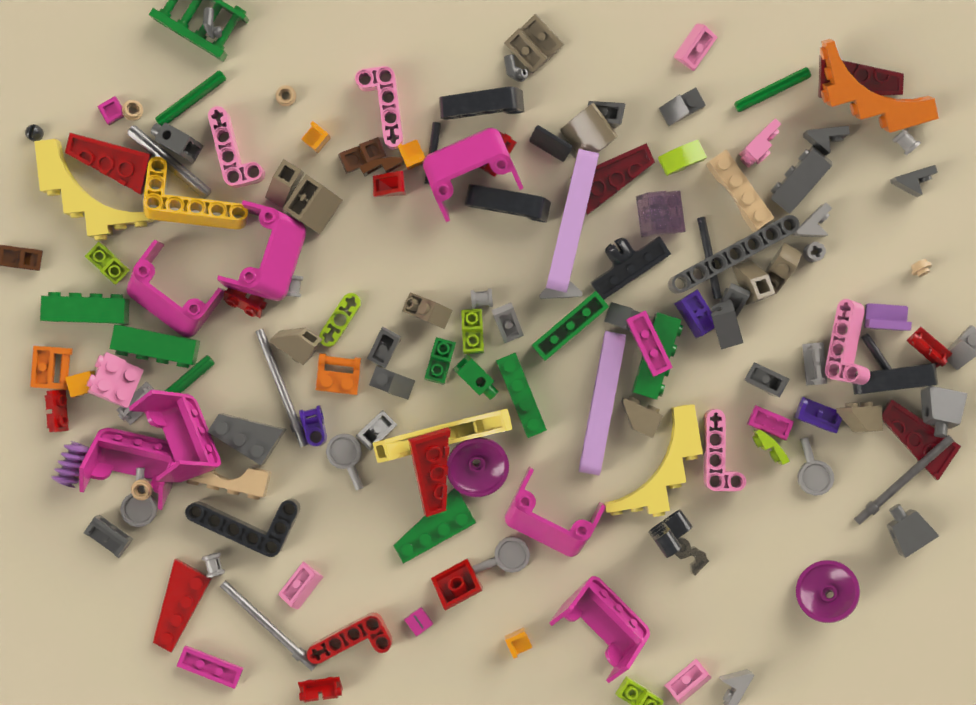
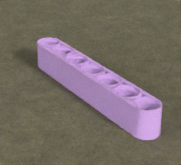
M582 149L578 150L546 285L548 289L567 293L599 153Z
M605 331L579 465V472L598 476L601 473L626 341L625 334Z

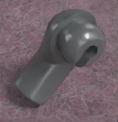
M206 7L203 13V26L210 38H220L222 36L221 27H214L213 23L214 9Z
M514 55L504 56L507 75L518 82L524 81L528 77V71L515 65Z

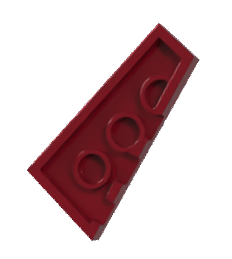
M647 143L596 166L586 215H589L655 163Z

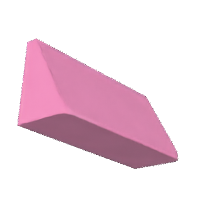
M696 24L675 53L674 58L692 71H695L718 37L705 25Z
M302 562L278 595L290 607L299 609L322 580L323 576L307 563Z
M695 659L664 686L676 701L682 704L712 677L699 661Z

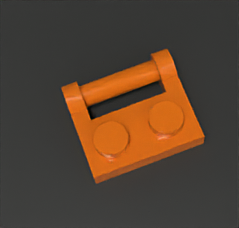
M33 346L30 387L68 390L65 377L69 376L70 355H72L73 348ZM56 354H62L59 383H54Z
M320 353L316 390L358 395L361 358L331 357ZM328 364L354 367L353 374L326 371L325 366Z

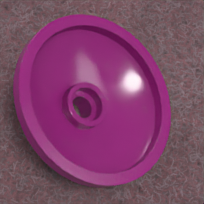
M478 437L460 442L453 448L447 460V466L449 467L447 476L451 485L458 492L471 497H483L494 493L504 484L509 473V461L506 452L498 443L488 438ZM476 459L480 460L478 464H474L473 461Z
M824 560L810 565L802 572L796 585V598L800 608L811 619L822 623H835L847 618L855 610L860 598V586L855 574L847 566L837 561ZM828 592L834 593L832 598L826 597Z

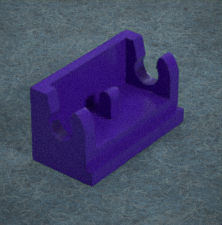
M698 289L674 303L695 338H699L715 328L711 316L712 311Z
M801 397L794 415L795 419L836 434L842 421L837 410L805 397Z

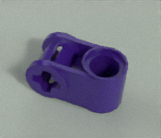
M318 405L315 409L306 411L303 409L299 410L307 442L312 446L323 445L327 440V433L321 406ZM315 431H319L322 435V439L318 443L312 440V434Z

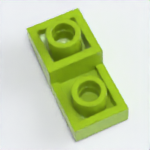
M695 140L659 156L658 160L666 176L683 171L688 166L704 161L707 156L699 140Z
M100 241L84 256L115 285L130 271Z
M482 309L461 310L463 354L484 353Z
M760 429L753 430L755 436L752 438L758 448L761 447L763 450L771 448L769 453L775 463L778 462V464L784 465L790 462L783 449L772 437Z
M627 676L615 693L617 697L631 705H662L664 702L657 695Z

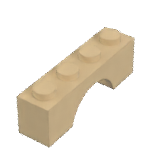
M727 149L706 164L717 182L722 184L733 197L739 207L741 216L752 232H755L774 219V216Z
M250 467L239 478L229 479L221 476L214 469L213 471L188 479L186 483L192 485L204 483L207 484L209 489L219 490V487L227 489V493L239 495L242 492L248 494V498L259 500L260 497L266 496L271 471Z

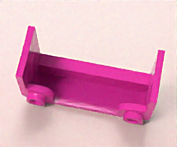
M484 129L430 153L424 158V171L446 222L450 221V216L444 201L449 199L454 191L451 179L487 163L499 175L512 171L519 190L523 189L518 172L497 129Z
M243 200L242 205L248 209V212L259 216L260 224L264 228L272 230L260 268H245L240 273L238 281L219 275L217 280L226 288L280 301L288 293L292 275L294 274L306 237V227L301 221L274 208Z
M154 239L133 268L127 285V294L181 336L192 337L199 331L223 299L225 289L218 287L206 304L199 299L193 298L188 300L183 307H180L149 283L155 275L152 261L165 245Z
M150 390L129 407L130 411L145 412L150 425L162 428L175 462L168 465L167 470L156 477L157 481L180 483L213 471L220 466V456L211 434L208 432L209 429L199 404L193 396L183 393Z
M113 428L99 430L79 467V492L84 493L91 478L104 480L111 475L112 471L136 476V468H145L144 478L152 479V489L158 493V509L162 510L172 489L173 482H159L156 480V477L167 470L168 465L175 462L167 440Z
M529 467L505 514L506 524L566 556L573 557L578 555L591 537L606 506L599 502L590 522L584 519L577 520L573 523L570 531L532 512L536 499L531 492L525 490L534 471L533 468Z
M592 576L585 581L562 604L549 622L553 626L563 617L570 622H575L581 617L609 645L605 651V656L614 668L606 679L608 683L631 667L650 637L648 626L596 576Z

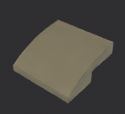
M534 14L504 42L531 73L540 68L564 45L537 14Z
M594 103L590 104L560 129L577 154L579 149L598 153L618 137Z

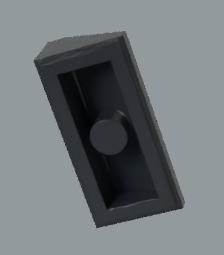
M539 125L535 127L529 139L530 143L562 162L566 160L572 150L571 144Z

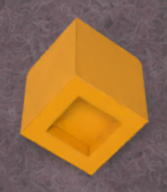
M312 121L310 123L312 127L301 140L316 153H319L331 137Z
M418 140L398 145L408 170L423 164L425 156Z
M87 371L65 377L70 398L83 396L88 393L89 387L86 384L90 375H95V371Z
M524 627L505 636V641L513 659L517 658L518 654L533 648Z

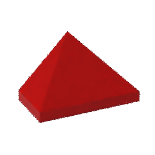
M403 171L373 176L374 197L406 195Z

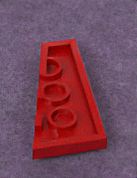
M69 133L65 150L66 154L116 180L118 183L134 190V192L140 195L143 194L148 163L152 154Z
M448 427L408 439L422 507L426 517L446 511V479L449 468L447 460L450 449L448 442L451 431Z
M174 559L153 640L154 644L169 652L174 650L212 580L211 577L207 578L206 574L178 559Z

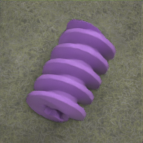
M70 441L71 445L64 444V447L69 451L61 452L65 460H58L62 468L54 469L59 475L51 476V478L62 485L75 488L73 484L79 482V479L75 476H79L78 468L82 463L81 460H84L85 453L88 452L89 447L75 441Z

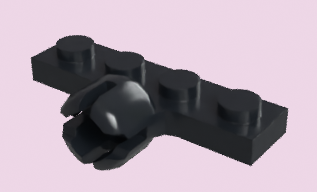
M658 236L637 251L633 250L625 238H619L614 241L620 251L611 243L606 247L605 253L611 260L612 267L590 282L603 300L671 255L661 237Z

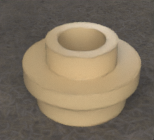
M288 85L278 88L275 95L277 102L286 107L294 104L297 97L295 90ZM285 93L290 94V98L287 100L283 99Z
M129 100L123 104L122 114L127 120L136 121L142 117L143 107L138 101ZM130 108L135 109V110H136V113H135V114L129 113V109H130Z
M926 259L920 260L911 266L913 270L911 273L912 275L922 277L930 272L929 268L932 267V264L928 263Z
M139 479L131 486V493L137 500L148 499L153 491L151 483L145 479ZM140 486L145 487V493L139 491Z

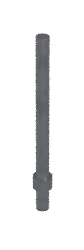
M259 329L255 332L290 419L292 433L295 432L300 447L306 446L308 442L303 432L302 423L297 417L264 329Z
M947 435L876 500L870 501L854 520L860 525L870 515H875L880 510L879 507L954 442L952 437Z
M226 580L221 584L220 587L293 654L292 657L297 661L300 660L311 671L317 666V664H313L308 660L305 654L306 651L301 646L298 648Z

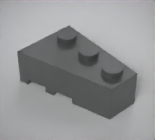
M813 145L809 150L806 149L798 158L800 161L795 167L792 165L784 174L786 178L783 182L780 183L778 181L771 189L773 193L771 199L789 214L832 167V161Z
M224 413L218 414L208 430L210 434L259 465L265 464L286 431L285 428Z

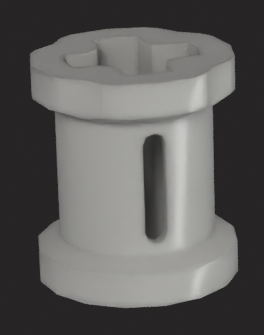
M908 128L902 130L892 139L893 142H897L904 149L905 155H908L921 143L909 134Z
M813 242L803 249V257L808 262L819 261L823 259L826 253L824 245L819 242ZM818 250L817 254L811 255L810 251Z
M292 275L286 296L301 297L299 292L300 284L303 280L302 276Z
M491 288L481 292L471 290L472 309H475L476 306L486 305L493 307Z
M220 552L202 557L208 571L206 574L207 578L225 573L219 558L221 556Z

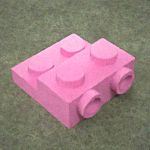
M776 118L739 153L741 156L740 160L745 166L750 167L755 162L759 164L771 153L768 150L772 146L769 141L779 133L777 128L781 125Z
M106 352L103 356L99 355L95 363L97 371L95 375H90L86 384L89 387L87 392L127 409L144 370Z

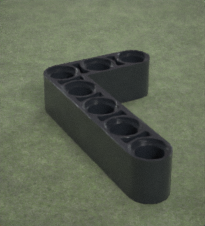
M292 498L282 502L268 532L200 501L188 505L185 515L191 522L267 557H274L281 552L300 512V504ZM287 503L295 507L293 514H288L285 511ZM194 506L199 507L201 510L199 517L194 516L192 513ZM212 515H217L220 518L218 526L212 524ZM278 522L285 524L286 531L284 533L277 531L276 524ZM231 524H236L239 527L238 534L231 533ZM249 533L257 534V543L250 542L248 538ZM268 542L276 543L277 550L275 552L268 550Z

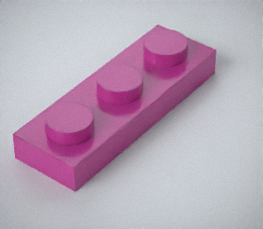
M646 310L626 319L652 376L654 377L673 368Z
M187 645L184 646L177 663V667L233 689L237 687L244 669Z

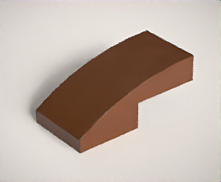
M379 137L363 142L357 147L340 152L338 156L347 174L360 169L359 166L365 163L385 158L386 154Z
M387 157L359 166L363 175L367 176L381 167L384 168L386 173H389L405 163L402 157Z
M0 245V266L40 271L43 250Z

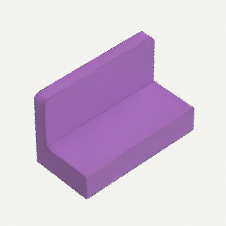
M868 303L865 307L864 328L910 331L912 322H907L908 307Z

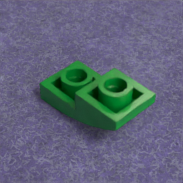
M436 337L424 380L442 385L445 384L456 342Z

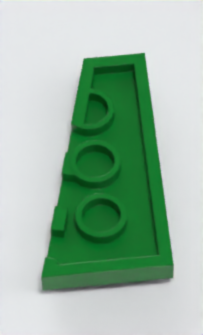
M453 488L447 494L446 511L429 517H422L393 546L404 564L472 526L476 521L460 492Z

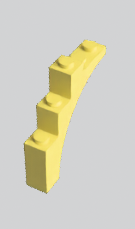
M56 139L34 141L40 191L47 193V196H58L61 192L63 213L71 216V218L84 217L83 214H85L87 236L94 238L95 241L107 240V236L113 235L112 227H114V230L127 229V225H135L138 228L146 227L147 223L153 222V220L145 217L144 212L116 210L92 198L71 174L64 158L60 141Z
M694 404L671 407V439L658 469L647 482L634 492L620 499L605 502L606 513H610L611 516L623 514L622 510L631 509V512L642 511L645 506L647 513L653 514V517L664 516L666 511H670L666 486L669 485V489L682 487L681 483H686L682 457H685L686 460L698 459V455L703 454Z
M508 409L483 413L373 442L377 463L411 455L408 439L446 427L451 430L448 445L511 430L512 425Z

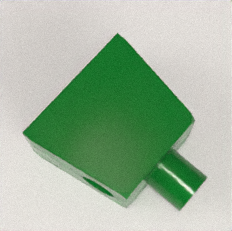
M468 354L453 368L479 396L483 393L491 400L499 392L492 385L494 380ZM479 377H481L482 381L480 383H476V380Z

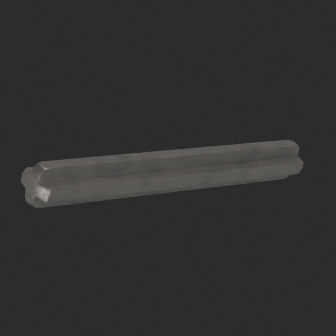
M136 125L129 128L127 132L133 140L152 154V156L164 158L167 162V168L204 199L210 195L211 189Z

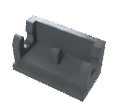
M731 299L712 306V311L716 312L712 313L711 316L721 349L742 344L743 339Z
M101 515L95 516L84 531L85 535L90 536L118 558L121 557L133 540L132 537Z

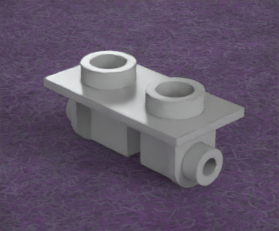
M823 342L802 344L806 386L827 384Z
M146 381L134 393L127 409L121 406L117 409L118 416L123 421L126 420L130 425L136 421L144 412L130 411L129 407L150 390H154L153 387Z

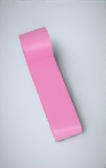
M387 66L361 69L355 75L357 86L362 91L378 90L384 142L389 149L397 150L400 143L403 145V132L394 71ZM385 73L391 75V79L388 82L380 80L381 76ZM363 76L371 78V81L366 85L360 83V79ZM386 94H392L394 99L392 102L386 103L383 101V97ZM389 114L396 115L397 119L394 123L390 124L385 121ZM393 129L396 138H399L395 144H392L389 140L392 138L390 130Z
M215 106L211 108L208 113V119L224 181L233 188L261 182L265 177V171L258 163H241L229 114L222 107ZM219 113L222 115L220 120L224 127H221L220 123L215 119L218 118ZM223 133L229 134L226 142H220V135ZM233 153L234 159L231 162H225V155ZM259 168V175L255 178L250 177V170ZM238 173V181L231 183L230 175Z
M843 299L837 306L825 365V374L830 379L864 385L870 379L868 368L854 364L864 316V307L861 303Z
M709 409L704 414V484L713 491H741L746 486L745 476L736 471H725V415L721 410ZM714 413L716 416H719V420L715 421V427H720L719 431L709 430V427L714 428V421L710 420ZM716 433L719 436V442L716 445H712L709 439L712 434ZM716 454L719 457V463L712 466L709 460L712 455ZM717 475L719 483L717 486L712 487L709 482L710 478ZM737 475L740 478V483L733 487L730 481L733 476Z

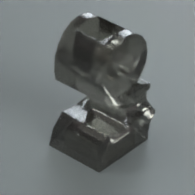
M680 537L677 540L682 548L675 555L680 559L693 556L694 561L690 564V570L696 576L709 560L704 551L695 546L691 547L687 539Z

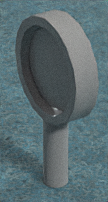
M350 434L336 435L327 444V459L336 468L348 470L356 491L364 488L355 468V464L358 463L362 454L360 442Z
M808 437L802 438L800 441L807 462L799 469L797 475L798 484L808 494L814 496L823 495L831 489L834 482V473L825 462L814 459Z
M136 468V481L144 479L145 468ZM144 486L139 487L141 493H145ZM131 493L122 501L120 509L125 522L131 526L142 527L152 522L158 508L157 502L152 495L146 500H137Z
M506 537L496 546L494 558L473 566L475 574L496 565L506 572H518L525 568L529 562V548L518 537Z

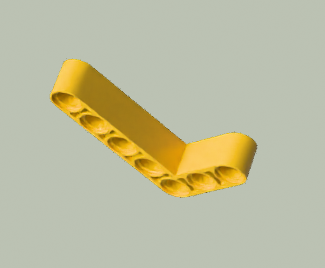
M153 157L149 160L143 200L145 217L151 220L235 230L246 226L248 209L242 204L165 195L167 162L162 157ZM159 168L161 169V171H155L153 169ZM151 187H159L160 189L154 190ZM150 205H156L157 207H156V208H150L149 206H150ZM175 207V208H178L179 210L173 211V210H171L170 208ZM198 210L200 213H193L191 211ZM217 212V213H220L221 215H220V216H215V215H213L212 213ZM234 215H240L242 218H235Z

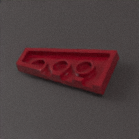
M819 55V98H822V84L830 82V80H827L824 68L827 67L826 60H823L821 55ZM842 60L850 74L871 92L881 96L903 95V73Z
M892 399L888 401L882 410L883 422L918 461L944 439L935 437L934 427L925 424L922 419ZM954 441L924 468L938 481L961 446Z

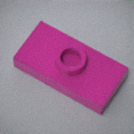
M757 405L754 406L747 425L785 441L794 424V421Z

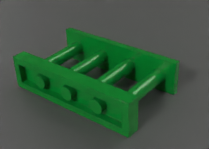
M168 0L164 8H161L159 11L152 8L149 16L153 20L222 62L228 56L224 51L225 47L223 45L239 19L245 23L249 21L245 15L246 11L235 5L233 8L222 0H209L214 3L212 7L214 9L213 22L221 9L232 14L222 31V36L211 43L206 40L207 32L203 24L195 33L188 29V23L203 0H192L181 20L178 19L177 22L170 18L172 16L170 13L178 0Z

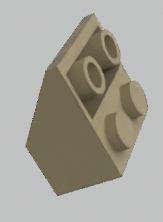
M306 174L282 209L318 234H321L343 200Z

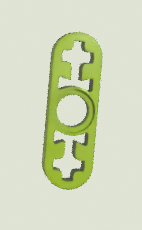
M348 293L342 298L319 334V337L322 339V345L332 347L337 344L361 306V299L358 295ZM355 297L357 305L349 308L348 311L352 312L349 316L346 312L341 311L340 308L346 309L348 306L346 300ZM338 314H343L346 317V322L342 326H337L334 322V318ZM330 324L334 328L340 329L339 334L336 331L333 333V342H325L324 334H329L332 330L329 328Z

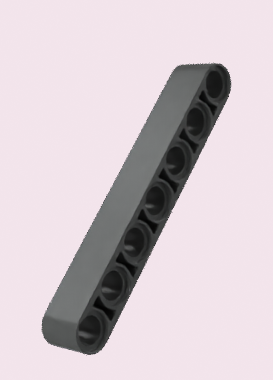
M787 215L674 275L668 282L670 291L675 294L683 293L795 233L800 225L798 218L794 215ZM785 220L791 223V230L785 229ZM767 230L773 233V240H769L766 237ZM749 240L755 242L756 247L754 250L748 247ZM731 249L735 250L738 254L736 260L730 257ZM713 259L718 260L720 263L718 270L714 269L711 265ZM694 269H699L701 271V279H696L694 277ZM677 278L681 279L684 283L682 289H678L675 286Z

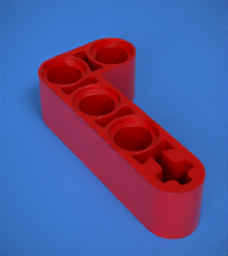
M372 612L314 642L307 651V658L311 663L319 664L367 638L375 651L385 653L392 645V636L380 614ZM371 618L377 620L378 627H369L367 620ZM352 628L357 629L360 636L357 638L351 637L349 630ZM380 637L386 638L388 645L380 646L377 643V639ZM331 639H339L341 646L338 648L333 647ZM324 646H326V649H325L324 651H322V653L320 654V657H319L318 654H316V655L313 654V652L315 651V649H316L317 651H319V650L323 649Z

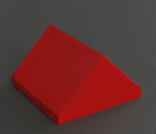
M468 559L431 578L445 611L483 591V586Z

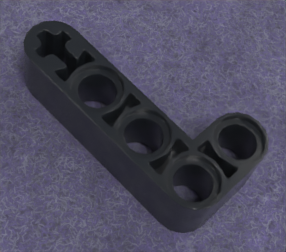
M502 87L439 97L440 117L443 120L500 112L506 114L525 112L523 91L517 87Z
M469 184L464 205L477 209L522 216L533 221L547 223L551 202L537 195Z
M936 363L870 371V379L866 384H853L854 395L938 385Z
M680 509L658 523L648 533L665 557L668 558L682 548L677 539L687 533L693 526Z

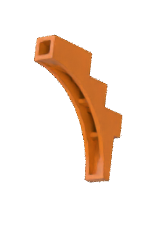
M831 39L821 41L820 54L822 59L826 60L827 67L824 68L827 80H830V82L822 84L823 90L821 91L822 100L827 105L833 107L852 101L850 104L851 113L860 120L881 114L879 116V124L882 129L884 128L889 133L939 119L935 98L924 96L914 99H895L871 92L861 85L847 70L839 56L835 41Z

